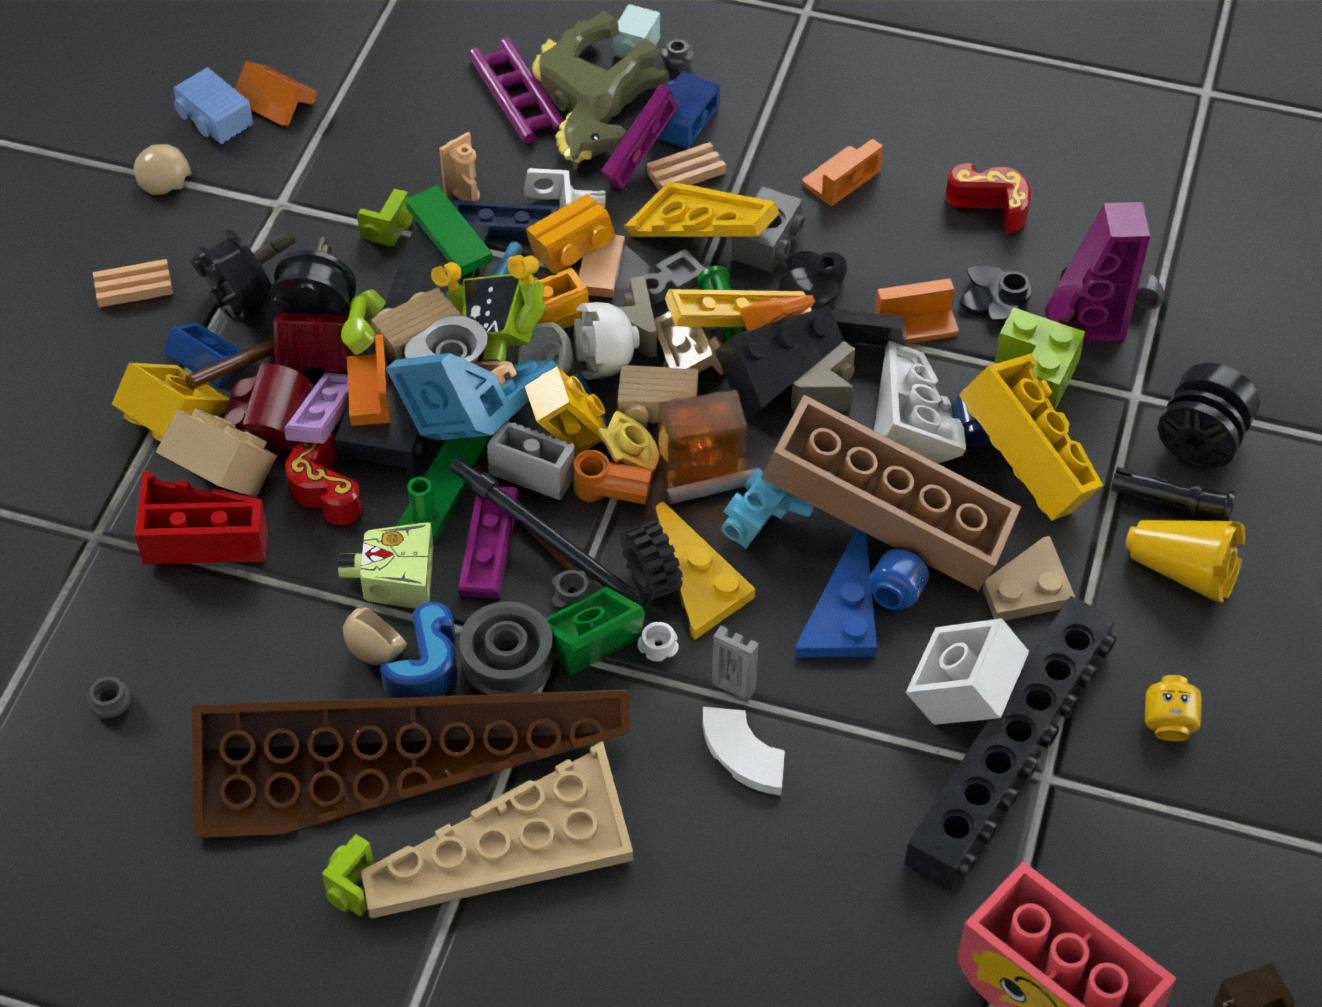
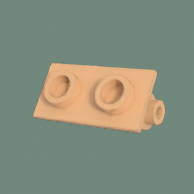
M467 132L439 148L443 190L449 200L456 197L460 201L477 202L480 198V192L474 180L476 177L475 161L477 156L471 146V134Z

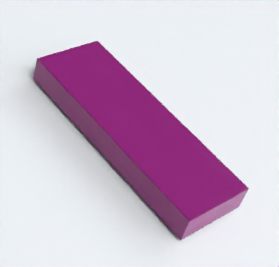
M661 84L658 86L602 169V173L610 187L618 191L623 190L677 110L678 105L669 88Z
M499 487L518 501L519 493L517 487ZM478 496L475 498L458 592L460 597L500 599L515 519L490 500L483 501Z

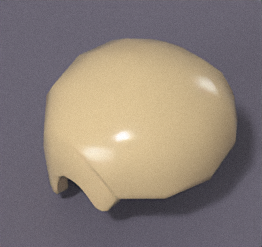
M156 144L146 148L137 157L133 169L139 187L151 195L165 194L171 190H181L186 176H192L185 156L178 148L169 144Z
M367 607L355 609L347 617L343 625L344 640L349 651L358 660L370 665L391 663L407 646V642L398 632Z

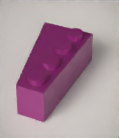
M1143 202L1103 204L1045 307L1046 319L1085 331L1083 342L1126 340L1150 239Z

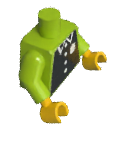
M522 255L513 256L508 260L510 274L463 279V285L458 283L462 274L458 264L450 262L445 264L444 268L438 266L432 269L431 278L433 282L440 287H448L449 291L446 294L461 316L476 320L484 327L488 339L482 361H506L508 346L527 345L531 341L533 330L545 312L543 300L545 285L533 276L539 269V261L536 257L531 255L524 258Z

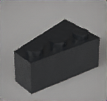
M828 305L734 335L717 348L715 353L745 421L844 339Z

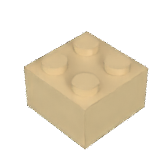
M195 408L193 414L177 409L156 453L219 487L255 498L277 457L276 454L264 449L267 443L265 440L251 433H244L236 429V425L215 415L212 416Z

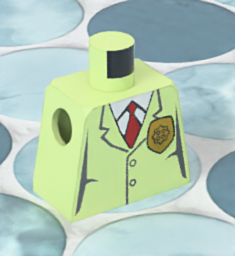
M431 523L368 530L364 534L362 553L339 554V578H360L363 598L368 602L416 609L421 604L429 602L434 549Z

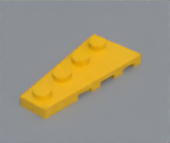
M668 181L625 225L629 237L759 236L780 212L775 201Z

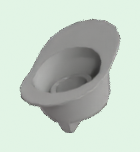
M450 316L438 320L426 330L413 337L405 345L404 355L407 359L451 353L476 365L478 357L487 347L488 336L484 327L476 320L464 316Z

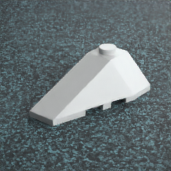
M888 341L885 349L874 431L937 464L963 456L966 450L964 427L960 419L951 417L948 411L951 407L948 397L940 396L935 386L938 379L923 352Z

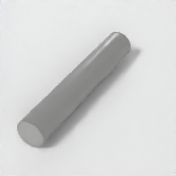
M756 468L667 489L666 493L669 504L741 488Z

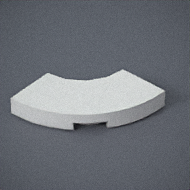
M703 707V733L706 744L714 759H718L738 782L760 792L781 796L785 751L769 747L754 736L747 725L745 710Z

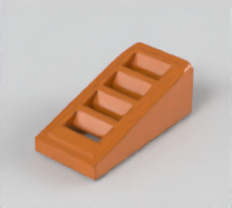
M813 295L768 299L745 306L741 309L740 314L747 331L800 315L813 306L815 300Z

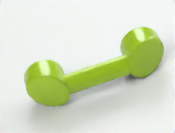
M375 289L361 293L350 302L351 310L349 317L342 327L341 339L355 355L366 350L375 341V335H378L366 322L373 318L386 303Z

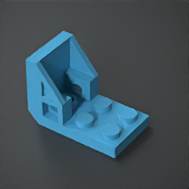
M451 353L395 360L386 370L420 435L434 440H447L493 435L529 401L525 386L539 378L542 374L555 368L556 365L553 360L536 362L535 359H527L519 364H513L517 374L512 378H505L506 382L503 385H500L495 373Z

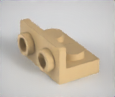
M670 311L654 319L657 337L669 367L698 369L699 373L713 366L720 375L724 374L715 350L722 343L717 336L713 337L711 332L716 327H675Z

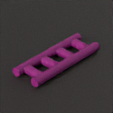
M510 38L502 39L499 43L501 50L483 55L479 48H473L469 51V59L525 144H531L535 141L536 135L534 131L552 126L556 133L560 131L559 125L565 121L538 79L535 78L532 70ZM510 62L515 71L497 76L492 67ZM524 83L529 92L512 98L505 89ZM538 104L543 114L525 119L520 110Z

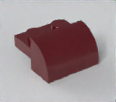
M276 364L260 365L257 377L235 380L223 419L236 425V429L244 433H251L265 440L267 443L264 449L270 452L293 449L300 441L286 440L285 426L315 386L307 377L294 369Z

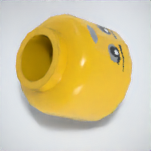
M1164 676L1161 682L1152 684L1146 691L1145 723L1150 730L1155 732V737L1158 739L1184 741L1189 739L1190 734L1195 733L1201 726V691L1194 685L1188 684L1187 678L1183 676Z

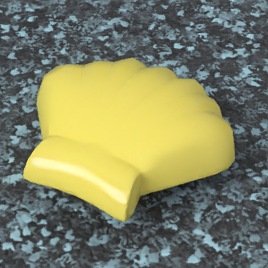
M616 411L608 428H599L597 430L599 437L608 448L615 463L622 461L626 465L654 471L658 464L659 451L651 434L641 423L632 417Z

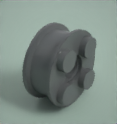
M497 602L482 607L473 613L462 627L459 638L462 669L469 684L484 695L523 694L537 691L549 678L554 664L553 638L549 623L539 611L518 602ZM504 648H512V649H513V650H511V651H500L501 649H504Z

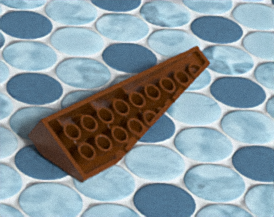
M628 690L192 705L194 838L286 834L629 734Z

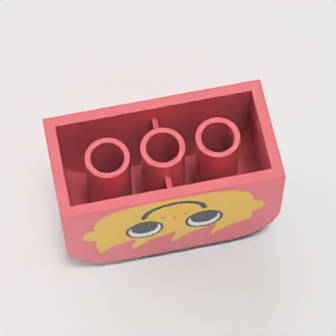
M1024 861L965 922L958 951V962L965 977L975 990L994 1007H1166L1177 979Z

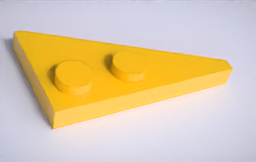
M662 501L655 506L658 525L662 526L663 534L667 533L670 546L673 545L676 551L674 552L675 558H678L680 563L678 568L682 571L683 577L681 579L683 585L679 589V597L682 607L685 608L690 634L696 640L755 598V588Z

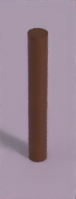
M274 338L185 377L186 385L191 390L197 389L274 355Z

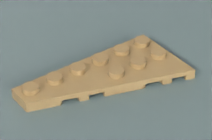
M603 741L590 747V753L571 762L568 759L555 766L556 771L538 781L529 780L471 811V817L452 827L450 824L443 826L435 831L434 837L415 847L408 845L363 869L361 875L370 919L633 861V850Z

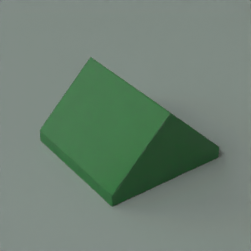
M605 587L545 618L552 631L553 653L570 677L638 641L642 631L645 612L642 606Z

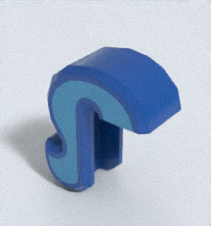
M426 602L421 604L412 613L421 660L409 659L383 664L380 667L383 687L388 696L392 698L443 696L455 684L458 668L456 652L453 646L456 636L452 613L442 603Z

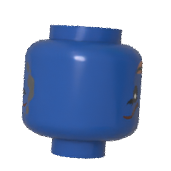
M905 549L888 550L881 556L870 574L869 587L874 599L887 609L910 608L917 602L928 583V568L919 555L913 551Z

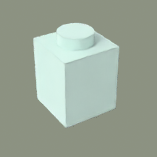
M628 4L618 21L619 34L613 38L614 56L624 58L644 38L657 45L660 39V12Z

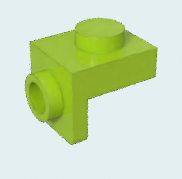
M394 188L380 213L360 209L357 214L360 237L373 243L394 247L403 230L408 229L412 222L413 216L406 209L405 199L408 198V192Z
M357 834L353 836L346 846L341 845L334 851L329 860L328 867L322 872L326 898L333 906L344 912L349 909L362 916L367 907L363 890L357 884L362 879L361 871L373 865L374 861L370 842Z

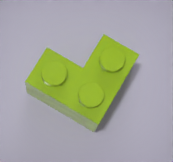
M1013 307L999 335L995 363L1032 354L1037 364L1032 370L1038 381L1046 380L1052 391L1048 399L1054 410H1056L1079 363L1085 331Z

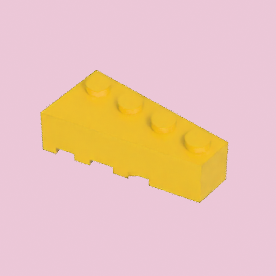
M1027 354L987 366L959 396L967 405L970 415L978 420L989 435L992 445L1003 454L1012 466L1015 476L1025 484L1034 496L1040 510L1053 521L1073 513L1103 486V483L1082 445L1077 441H1071L1067 434L1070 423L1064 413L1054 410L1048 399L1052 391L1046 380L1038 381L1032 370L1037 364L1032 354Z

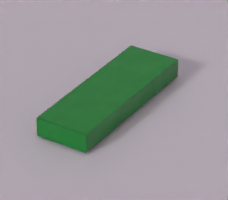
M438 185L405 199L406 209L447 261L460 266L461 276L493 262L492 252Z

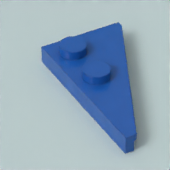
M856 530L796 643V658L876 656L877 642L872 591L869 587L870 567L867 535L865 532Z

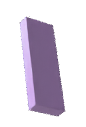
M326 372L323 374L285 426L286 440L324 444L344 415L349 403L347 374Z

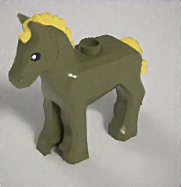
M604 10L589 21L584 19L580 22L578 20L573 28L564 31L558 43L548 39L546 44L541 46L542 54L536 56L532 65L533 75L541 81L543 89L555 106L561 111L567 110L570 112L566 120L559 125L560 131L556 134V140H558L556 144L559 146L558 151L564 155L565 159L572 161L574 171H577L584 159L590 160L592 157L619 146L627 131L619 125H610L608 123L621 112L625 105L632 102L640 93L648 89L658 88L660 84L666 85L669 83V72L664 69L658 70L655 68L654 62L661 57L659 48L646 38L607 71L578 58L588 45L599 40L612 39L619 34V24L616 18Z

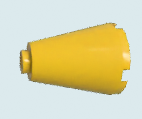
M1141 520L1137 527L1132 526L1129 529L1125 547L1126 550H1130L1132 560L1213 601L1223 603V597L1228 598L1240 571L1242 558L1237 557V544L1245 546V527L1243 523L1235 521Z

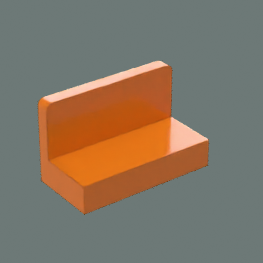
M249 61L245 62L235 88L236 92L238 91L240 95L248 99L251 110L282 126L290 124L298 102L313 105L318 94L317 91L265 65Z
M871 139L859 149L847 146L805 176L802 186L832 207L880 172L883 145Z
M950 278L878 289L875 314L905 317L906 344L958 336L959 328L952 312L954 287Z
M383 334L375 335L376 354L347 356L351 426L391 423L388 372L386 370L387 358Z

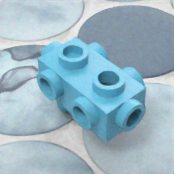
M758 467L743 486L748 490L744 497L736 493L723 512L729 517L720 529L727 538L736 541L745 549L772 515L782 519L786 512L790 511L809 517L813 510V505L761 479L764 471Z

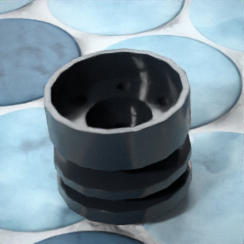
M1207 362L1193 365L1184 373L1175 389L1173 398L1169 400L1166 409L1159 418L1157 430L1160 440L1172 454L1184 462L1205 468L1225 466L1234 459L1238 447L1243 442L1245 433L1249 430L1260 407L1258 391L1247 377L1233 368L1223 364Z

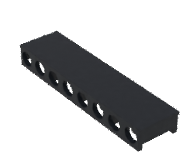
M417 221L413 227L383 309L396 308L408 302L416 293H426L439 287L445 297L449 291L447 286L440 287L431 278L433 268L438 266L444 268V265L449 262ZM468 223L490 250L489 226ZM487 265L461 276L458 281L459 285H463V279L483 277ZM375 342L369 346L366 355L376 354ZM387 358L388 367L391 364V361ZM388 374L391 423L351 426L348 403L335 438L339 462L347 464L350 458L405 467L408 474L415 475L428 438L420 435Z

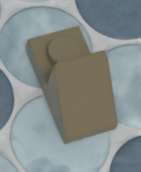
M630 277V293L624 294V307L618 308L628 316L631 325L636 326L638 329L640 342L639 347L635 350L648 357L657 356V330L645 277Z
M845 341L841 342L794 381L792 385L791 408L796 411L802 397L806 395L837 412L849 411L852 405L853 386L848 381L855 371V348Z

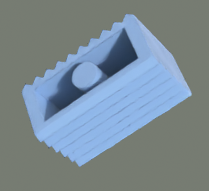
M209 67L173 87L176 99L174 107L177 113L183 119L190 118L194 121L200 133L205 137L210 135L220 144H224L225 140L229 141L231 137H235L236 133L240 134L242 130L246 131L247 127L253 125L248 99H245L238 91L236 92L230 84L228 85L226 81L219 78Z

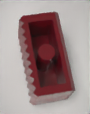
M280 312L273 321L275 364L289 367L298 372L307 371L310 367H321L326 373L340 374L346 372L347 356H357L341 339L342 327L349 316Z

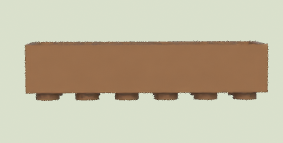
M806 395L802 397L761 476V479L896 549L915 552L925 564L979 591L995 568L1021 509V506Z

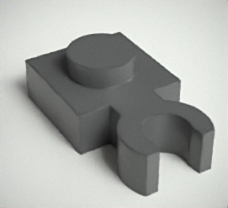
M686 249L656 264V274L649 273L643 275L647 289L653 288L650 291V302L657 304L663 301L669 289L691 290L698 286L697 277L705 268Z

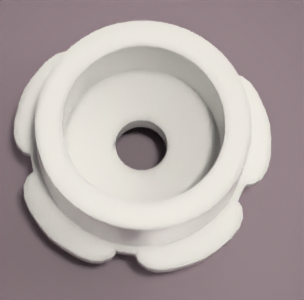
M651 623L644 628L642 637L638 639V649L641 653H645L646 657L651 661L659 662L667 657L671 658L677 653L679 644L676 642L677 634L666 623ZM655 643H662V645L656 646Z

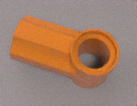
M586 450L578 454L574 460L573 491L579 499L586 502H595L603 497H609L646 505L650 493L653 470L609 462L607 456L602 452Z

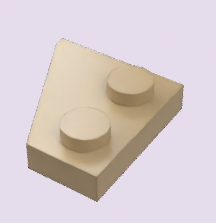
M1050 536L1043 537L986 579L983 585V592L993 618H1002L1004 621L1061 610L1070 596L1075 597Z

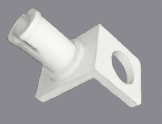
M535 168L527 170L524 196L526 198L559 200L561 209L580 197L589 194L597 204L599 203L605 209V191L573 190V186H570L569 171ZM541 178L550 179L554 183L551 188L545 190L537 189L533 184Z

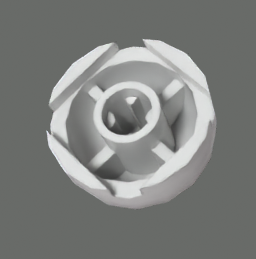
M594 302L579 305L576 311H583L582 318L574 319V345L577 361H585L588 371H581L583 376L587 380L611 377L620 373L621 365H628L633 357L634 349L639 347L640 338L637 327L632 326L628 316L620 308L612 304Z

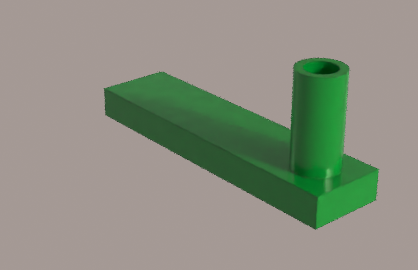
M493 435L447 439L425 477H415L409 481L407 485L409 505L397 526L431 523L433 545L435 546L469 486L449 470L451 463L459 457L473 468L480 465L488 452V442Z

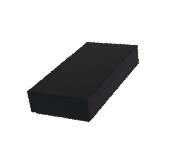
M831 309L844 339L843 341L886 346L888 341L903 346L906 344L905 317Z

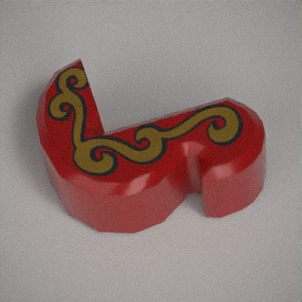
M971 163L959 164L951 168L948 172L945 198L953 207L1003 208L1005 234L1017 232L1026 224L1032 190L1027 178L1017 170L1007 167H992L981 173H976V166Z
M330 434L324 444L300 441L292 449L285 462L291 496L303 506L323 508L324 518L333 524L347 525L357 521L362 514V502L358 498L360 495L358 482L329 469L338 456L335 434Z

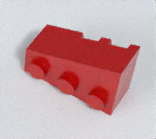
M142 472L134 536L143 565L265 561L268 527L261 499L213 488L212 492L192 488L190 482L177 480L176 483L156 479L154 473Z

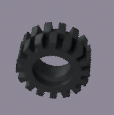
M650 521L621 534L622 540H620V543L624 549L622 550L623 557L627 560V563H625L627 569H630L632 573L631 578L633 582L637 583L638 591L642 592L648 601L681 589L683 585L681 577L683 576L682 571L678 568L680 563L678 558H675L674 552L676 551L673 545L670 546L667 533L663 534V528L660 524L658 525L656 521Z

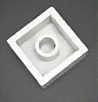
M1002 618L936 627L907 688L906 694L934 725L1001 718L1029 650Z

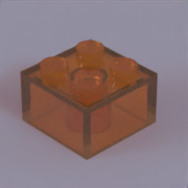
M736 390L714 392L708 395L683 399L676 398L658 403V451L668 489L745 471L747 424Z

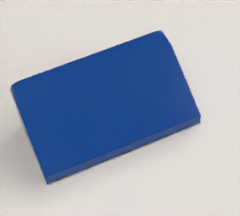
M197 322L170 328L165 346V353L193 372L242 352V350ZM239 370L210 383L220 386Z

